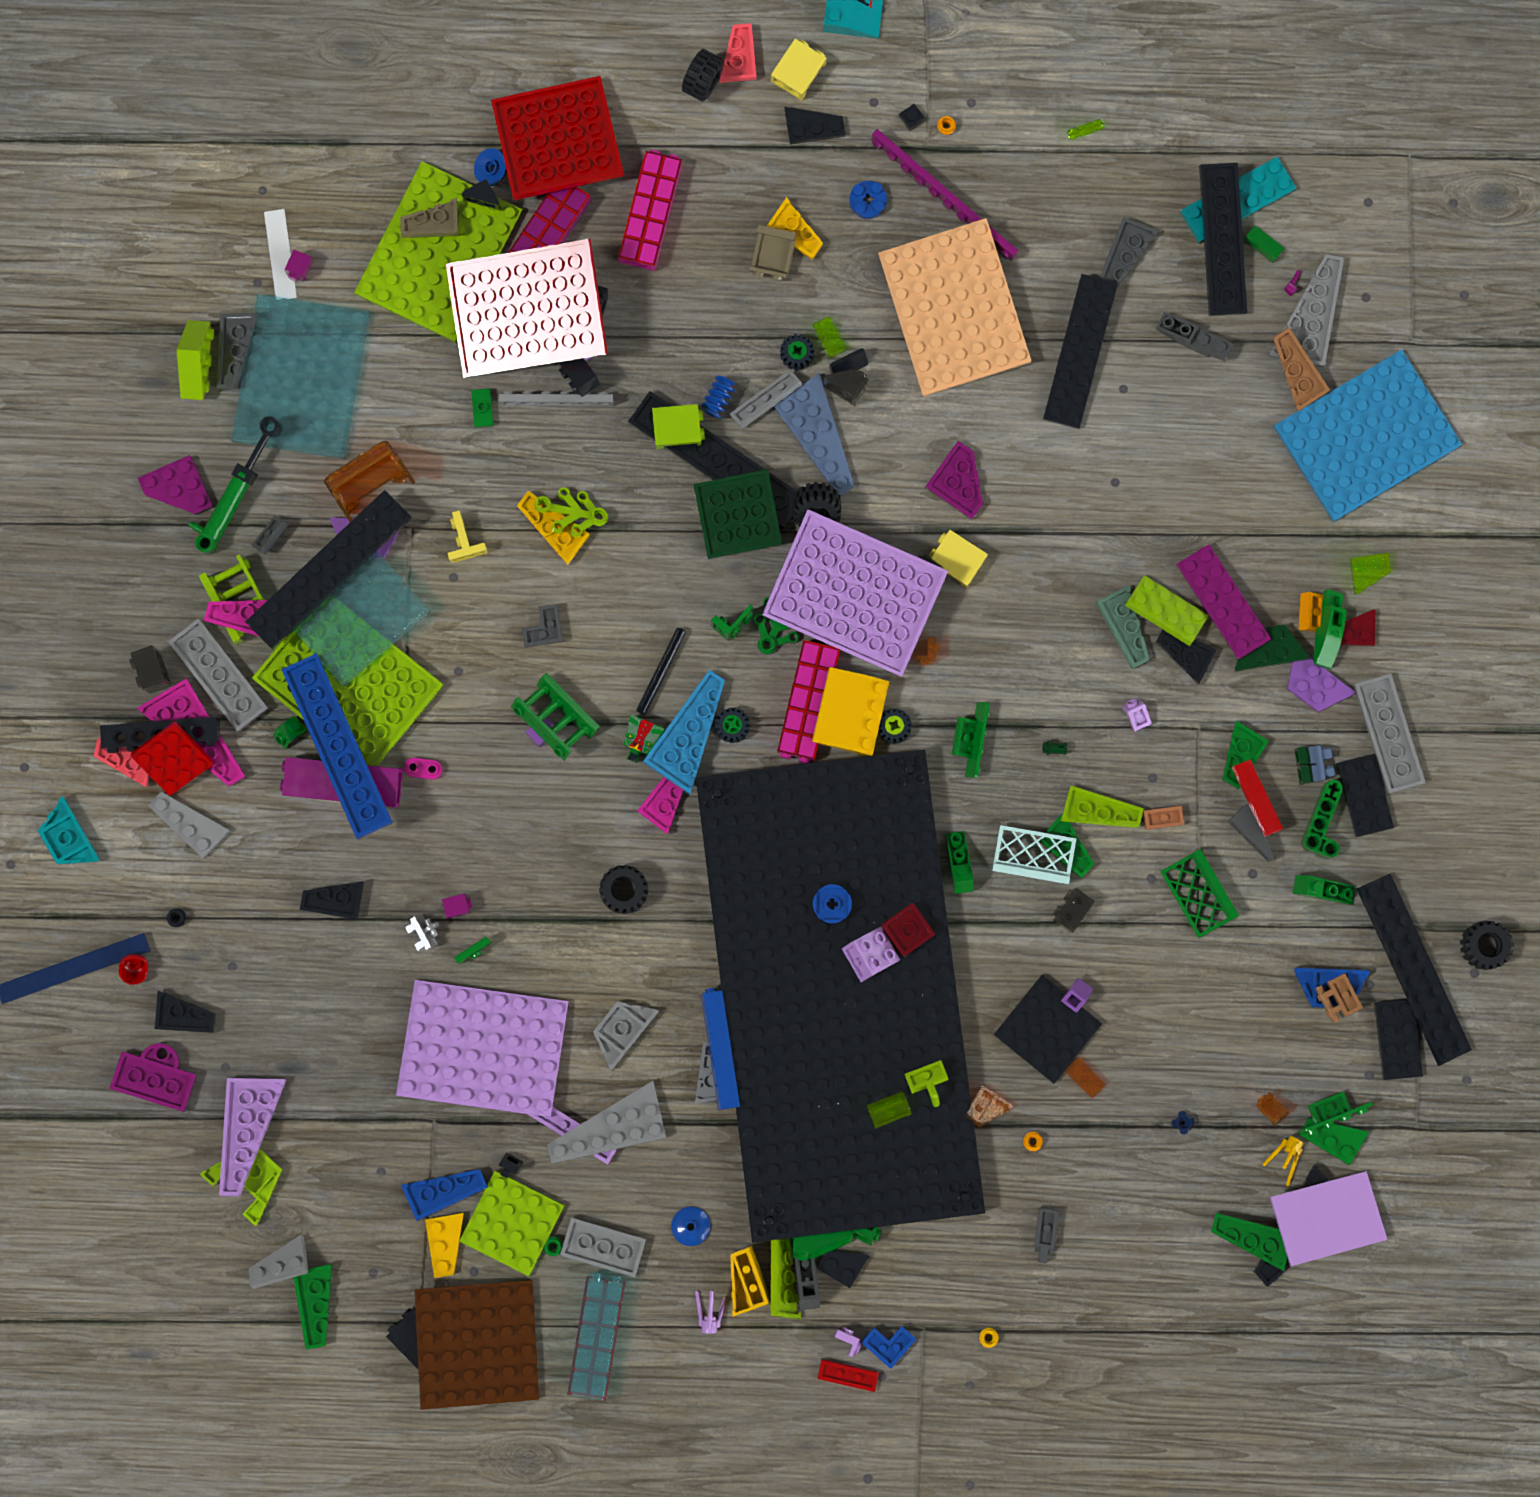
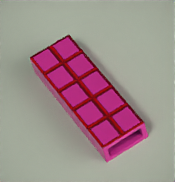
M656 150L645 151L618 255L619 263L651 271L656 270L682 169V159H679L678 156L669 154V156L662 155L661 152Z
M803 640L777 753L780 754L781 758L791 760V757L799 758V762L809 764L810 761L814 762L818 743L812 742L828 670L829 667L836 668L840 649Z

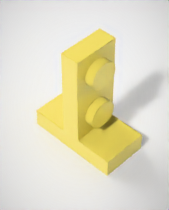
M460 511L452 512L453 518L450 521L453 530L457 529L458 536L455 538L458 548L462 547V549L448 553L450 562L455 563L487 554L488 551L485 543L470 546Z

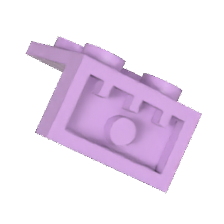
M882 927L869 932L842 948L860 982L865 981L900 960Z

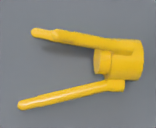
M1290 1136L1288 1140L1283 1139L1280 1146L1262 1165L1266 1166L1286 1147L1284 1151L1288 1153V1156L1282 1166L1283 1169H1286L1292 1156H1295L1286 1182V1186H1290L1304 1143L1293 1136Z

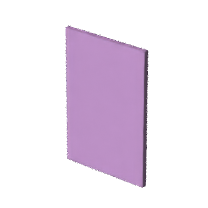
M1367 1171L1270 1197L1290 1266L1387 1240Z

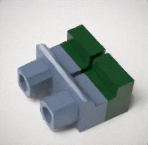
M1321 745L1294 749L1296 765L1300 766L1297 768L1299 785L1321 782L1335 775L1334 767H1324L1323 763L1324 759L1332 758L1331 748H1321Z

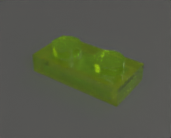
M830 316L812 324L829 359L846 351V347Z

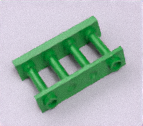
M545 673L537 683L539 689L524 701L519 697L515 698L511 708L517 716H520L553 749L558 757L565 761L572 752L569 747L583 735L591 739L600 726ZM545 694L552 702L536 715L529 706ZM556 708H559L566 716L549 728L542 720ZM571 721L579 729L563 742L556 733Z

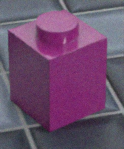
M294 249L285 267L287 277L295 282H298V280L304 282L313 264L312 257Z
M465 893L442 899L447 919L471 913L470 908H473L471 898L467 897Z

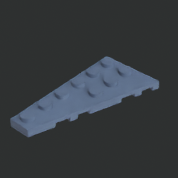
M818 373L773 407L828 484L833 486V489H837L838 494L842 496L854 487V483L820 373Z

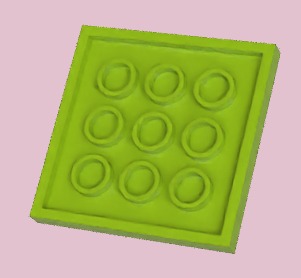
M495 1170L487 1185L488 1188L485 1189L459 1242L530 1276L565 1205L510 1177L505 1178L500 1175V1172Z

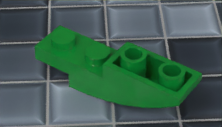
M1329 589L1323 591L1321 627L1316 628L1313 663L1327 669L1332 668L1342 641L1347 610L1342 609L1343 594Z

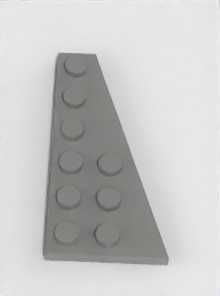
M1329 254L1324 256L1284 329L1290 327L1314 366H1325L1344 257ZM1274 345L1268 357L1279 359Z
M651 1081L547 1144L551 1164L666 1138L654 1082Z

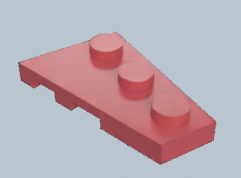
M752 23L733 25L719 83L757 80Z
M101 738L97 739L94 752L95 758L141 785L148 786L150 776L130 757L131 752L121 749L119 753H107V751L101 749Z

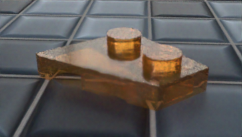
M982 1085L971 1102L972 1106H970L964 1116L972 1120L978 1127H981L1009 1112L1013 1105Z

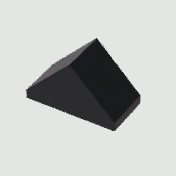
M487 179L462 192L463 201L500 211L499 200Z

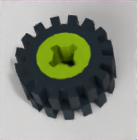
M898 708L884 711L881 716L878 735L887 743H901L908 737L912 728L909 715Z

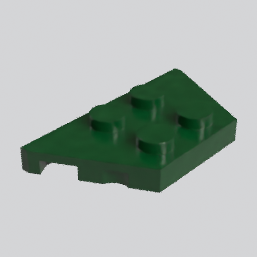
M1285 624L1267 627L1264 629L1271 640L1237 660L1235 672L1309 660V656Z

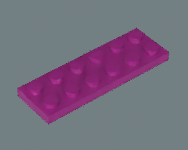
M1209 544L1176 564L1238 660L1271 640Z

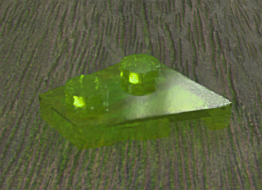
M1389 553L1350 558L1354 594L1361 593L1365 588L1391 572Z

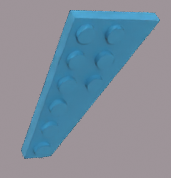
M711 670L706 673L643 761L644 764L689 795H691L725 683L723 678Z

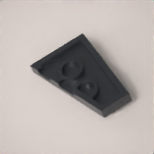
M784 107L790 145L845 137L843 116Z
M365 882L304 890L299 910L358 920Z

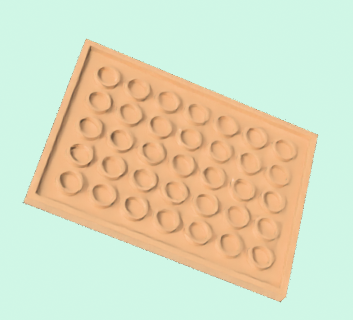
M987 218L878 253L923 397L1032 362Z

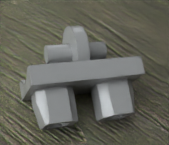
M423 914L410 919L411 922L405 928L410 935L418 933L420 939L414 942L418 951L431 949L439 945L435 939L438 936L436 928L440 926L438 922L432 924L430 918L425 920Z

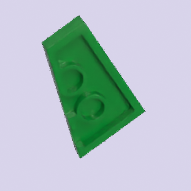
M1061 813L1045 833L1076 838L1071 871L1081 879L1094 865V862L1071 824L1060 821ZM1047 837L1039 841L1047 849L1054 845L1050 838ZM1053 839L1055 843L1060 841L1059 839ZM1062 841L1058 844L1063 854L1071 849L1072 842ZM1056 847L1049 850L1057 858L1062 856ZM1064 858L1060 859L1063 864L1068 866Z
M1307 1118L1302 1129L1315 1124L1313 1119ZM1335 1124L1325 1129L1323 1126L1317 1128L1318 1132L1308 1136L1306 1132L1299 1133L1298 1135L1345 1164L1350 1165L1369 1132Z

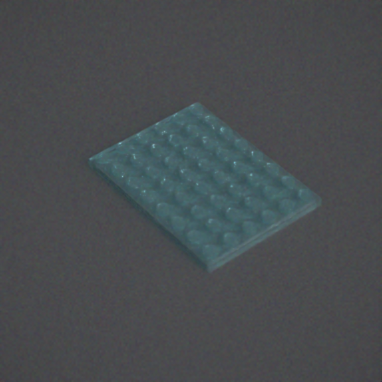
M257 294L254 313L258 314V318L245 360L231 441L256 446L263 434L260 430V421L266 416H271L281 423L282 432L276 438H269L265 445L266 448L345 459L370 312ZM270 423L267 426L268 431H272L275 428L274 423Z

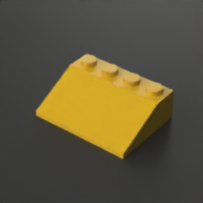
M829 667L812 742L861 756H873L889 681Z

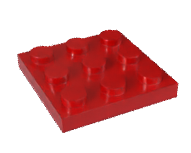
M176 721L131 752L130 755L169 796L214 764V760Z

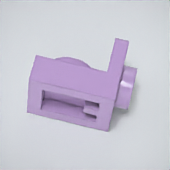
M1131 699L1122 706L1134 731L1152 724L1146 706L1140 699Z

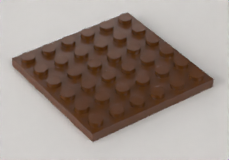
M533 1280L414 1289L420 1410L539 1400Z

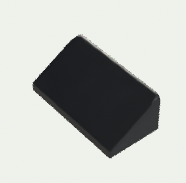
M864 348L830 363L829 370L834 380H839L868 365Z

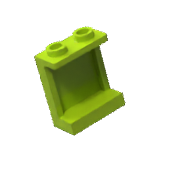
M698 404L652 408L656 449H664L663 446L685 444L701 445V440H705L704 428H700L699 422L703 421L702 410H698Z

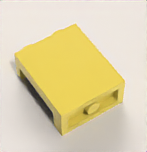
M794 39L772 72L771 82L802 101L806 96L807 89L821 68L826 65L827 58L821 51L811 49L805 41Z
M949 530L947 534L943 533L939 538L938 542L940 545L937 550L933 548L928 556L942 565L943 569L948 570L947 575L960 582V585L966 589L988 554Z

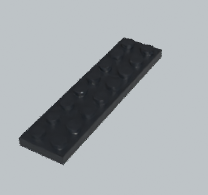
M1238 162L1199 165L1208 313L1209 316L1247 314Z
M1081 274L1043 420L1080 429L1118 283Z

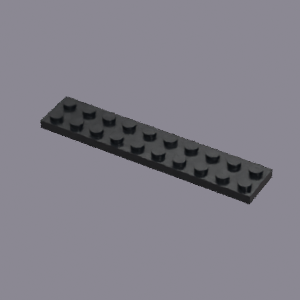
M649 391L628 423L655 441L652 408L670 407L671 405ZM705 428V440H701V445L663 446L711 480L765 470ZM769 472L779 526L785 529L793 517V503L796 490Z
M384 490L245 621L246 624L274 650L412 519L411 515Z
M1391 873L1356 888L1437 1065H1443L1471 1051L1470 1044Z

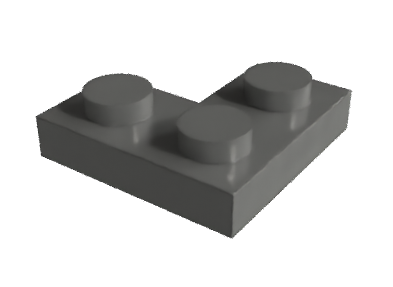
M558 605L539 606L541 625L522 628L525 648L563 642Z

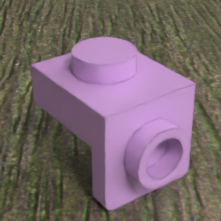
M843 1327L842 1330L837 1328L834 1336L852 1344L848 1356L853 1357L854 1353L858 1354L861 1347L859 1337L852 1335L854 1331Z

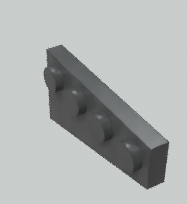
M1123 217L1099 278L1116 282L1119 286L1158 233V230Z
M257 313L220 314L217 389H238L258 318Z

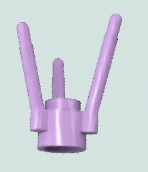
M696 1290L695 1296L699 1326L702 1327L701 1332L717 1333V1327H720L727 1298L723 1297L716 1319V1316H712L714 1291L711 1290L708 1316H704L703 1319L699 1291Z

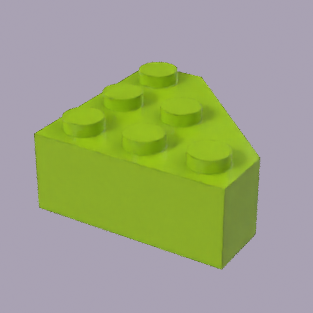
M188 320L177 346L181 399L204 400L205 394L209 393L208 373L209 367L212 364L210 351L211 341L214 339V329H211L210 321Z

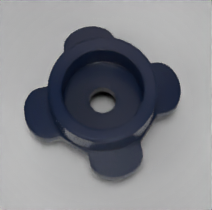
M1180 1111L1178 1117L1171 1122V1125L1178 1128L1181 1134H1187L1188 1129L1195 1124L1194 1119L1187 1116L1185 1111Z

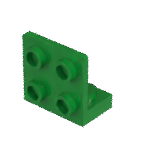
M750 604L731 627L727 619L717 615L711 619V627L727 641L730 638L735 639L741 632L742 624L747 625L753 618V606Z

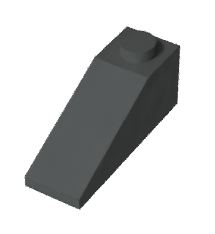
M1247 804L1243 805L1227 822L1258 853L1270 862L1274 859V855L1268 838L1264 837L1250 806Z
M794 1258L800 1310L820 1308L815 1258L805 1261Z

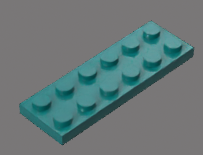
M1278 157L1239 177L1241 220L1295 191L1296 186ZM1200 199L1180 211L1198 244L1204 241Z

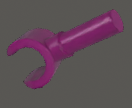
M1300 270L1296 271L1292 280L1284 288V291L1289 296H1292L1298 289L1294 284L1301 274Z

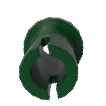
M1047 740V742H1043L1042 752L1046 753V755H1066L1067 748L1065 747H1067V743H1056Z

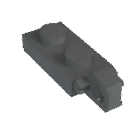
M1038 1209L1034 1247L1035 1252H1039V1263H1047L1048 1253L1052 1254L1055 1248L1059 1210Z

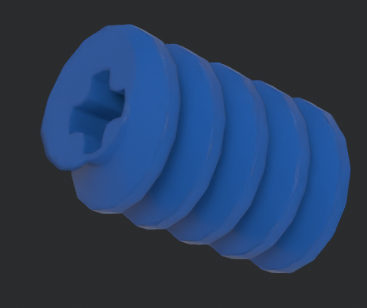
M717 375L715 377L716 382H713L711 385L713 389L708 390L709 395L705 396L706 402H702L701 406L703 408L702 411L706 414L721 419L722 417L718 412H725L721 406H728L725 398H732L728 392H735L731 386L736 384L726 377Z

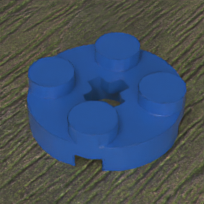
M862 181L856 184L849 197L851 210L862 219L878 217L885 209L887 203L885 190L880 183L874 181ZM866 196H870V198H873L870 204H867L866 201H863V199L866 198Z
M826 885L818 890L814 896L813 910L817 917L825 923H839L846 919L851 911V897L839 885ZM830 899L838 902V906H835L834 910L827 906V902H830Z

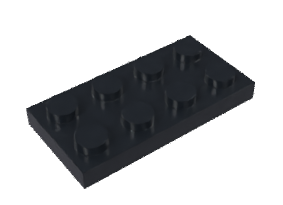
M1375 754L1336 763L1355 837L1393 829L1394 825Z
M1408 1000L1374 1003L1383 1080L1423 1077L1417 1022Z

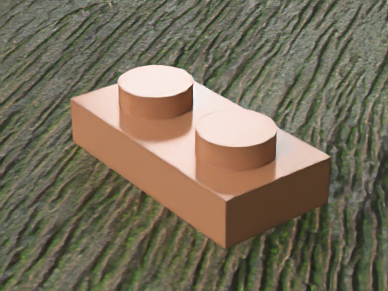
M1182 806L1143 811L1145 830L1185 825Z

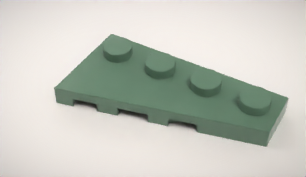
M1130 585L1098 600L1096 605L1132 670L1148 662L1150 659L1136 612L1125 606L1131 596Z

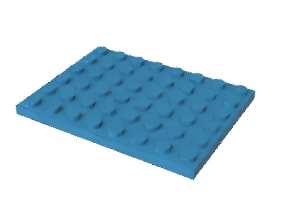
M1402 349L1273 426L1333 522L1462 445Z

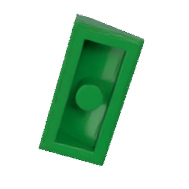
M1256 225L1244 238L1246 243L1272 263L1285 249Z

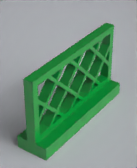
M1201 849L1160 871L1198 938L1239 917ZM1193 858L1196 863L1195 871L1183 870L1185 861ZM1182 864L1181 869L1176 868L1178 865ZM1197 868L1200 870L1201 874L1196 873ZM1171 869L1180 871L1178 881L1169 880L1166 872ZM1182 872L1193 874L1191 886L1179 883ZM1196 875L1204 877L1206 881L1204 889L1193 886ZM1171 883L1177 884L1176 889H1174ZM1207 884H1208L1209 888L1211 889V891L1206 890ZM1179 885L1190 888L1187 899L1178 896L1177 889ZM1192 888L1203 891L1200 902L1189 899ZM1205 892L1215 896L1214 906L1202 903ZM1181 900H1185V901H1186L1185 906H1184V904L1182 903ZM1188 901L1199 904L1197 915L1189 914L1186 910ZM1217 901H1218V903H1219V905H1220L1221 908L1216 907ZM1202 905L1213 908L1210 919L1199 916ZM1215 909L1223 911L1227 917L1221 922L1212 920ZM1190 916L1196 918L1195 923L1193 922ZM1198 918L1209 921L1208 928L1201 933L1196 927ZM1211 922L1217 923L1214 926L1210 927Z

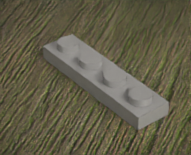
M789 370L732 411L730 416L743 429L801 387L802 383Z

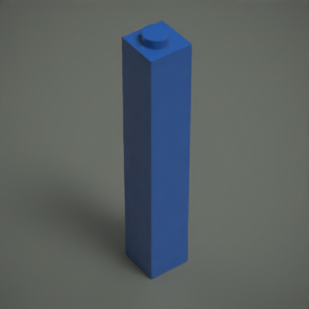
M717 988L705 989V993H702L700 996L718 1110L740 1107L722 990L717 991Z

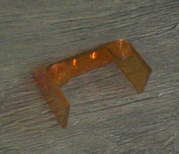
M382 441L329 474L325 478L324 483L349 522H352L353 519L350 515L359 510V500L390 480L392 483L398 484L404 482L407 478L412 484L415 481L390 443Z

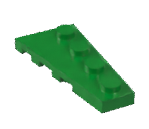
M1218 1213L1215 1214L1211 1231L1213 1234L1282 1271L1285 1270L1287 1254L1279 1229Z
M332 1264L308 1268L307 1274L293 1277L306 1350L326 1346Z

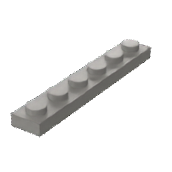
M505 391L503 394H499L500 406H614V398L609 392H598V394H591L589 392L581 397L580 394H572L567 391L560 392V394H553V392L549 391L541 392V394H534L531 391L515 394L512 391Z

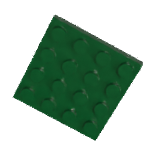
M769 469L693 484L708 559L783 545Z

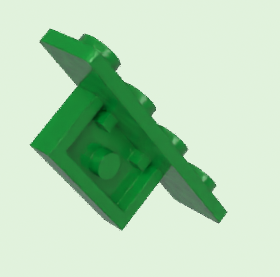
M977 702L974 720L957 717L951 755L967 758L966 778H977L981 769L980 761L984 751L983 742L987 732L986 723L990 713V703Z
M1344 1091L1308 1105L1307 1107L1315 1124L1298 1131L1300 1134L1306 1132L1307 1136L1318 1132L1317 1128L1323 1126L1325 1129L1335 1125V1120L1340 1119L1343 1122L1351 1119V1114L1355 1112L1358 1115L1368 1112V1107L1373 1106V1103L1369 1102L1351 1109Z

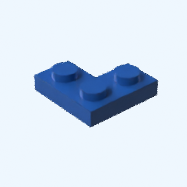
M902 1325L889 1340L873 1327L861 1343L891 1369L916 1341V1338Z

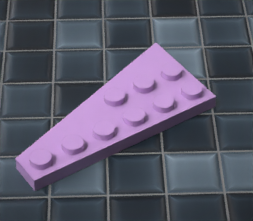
M227 1078L219 1196H241L287 1081L286 1079Z

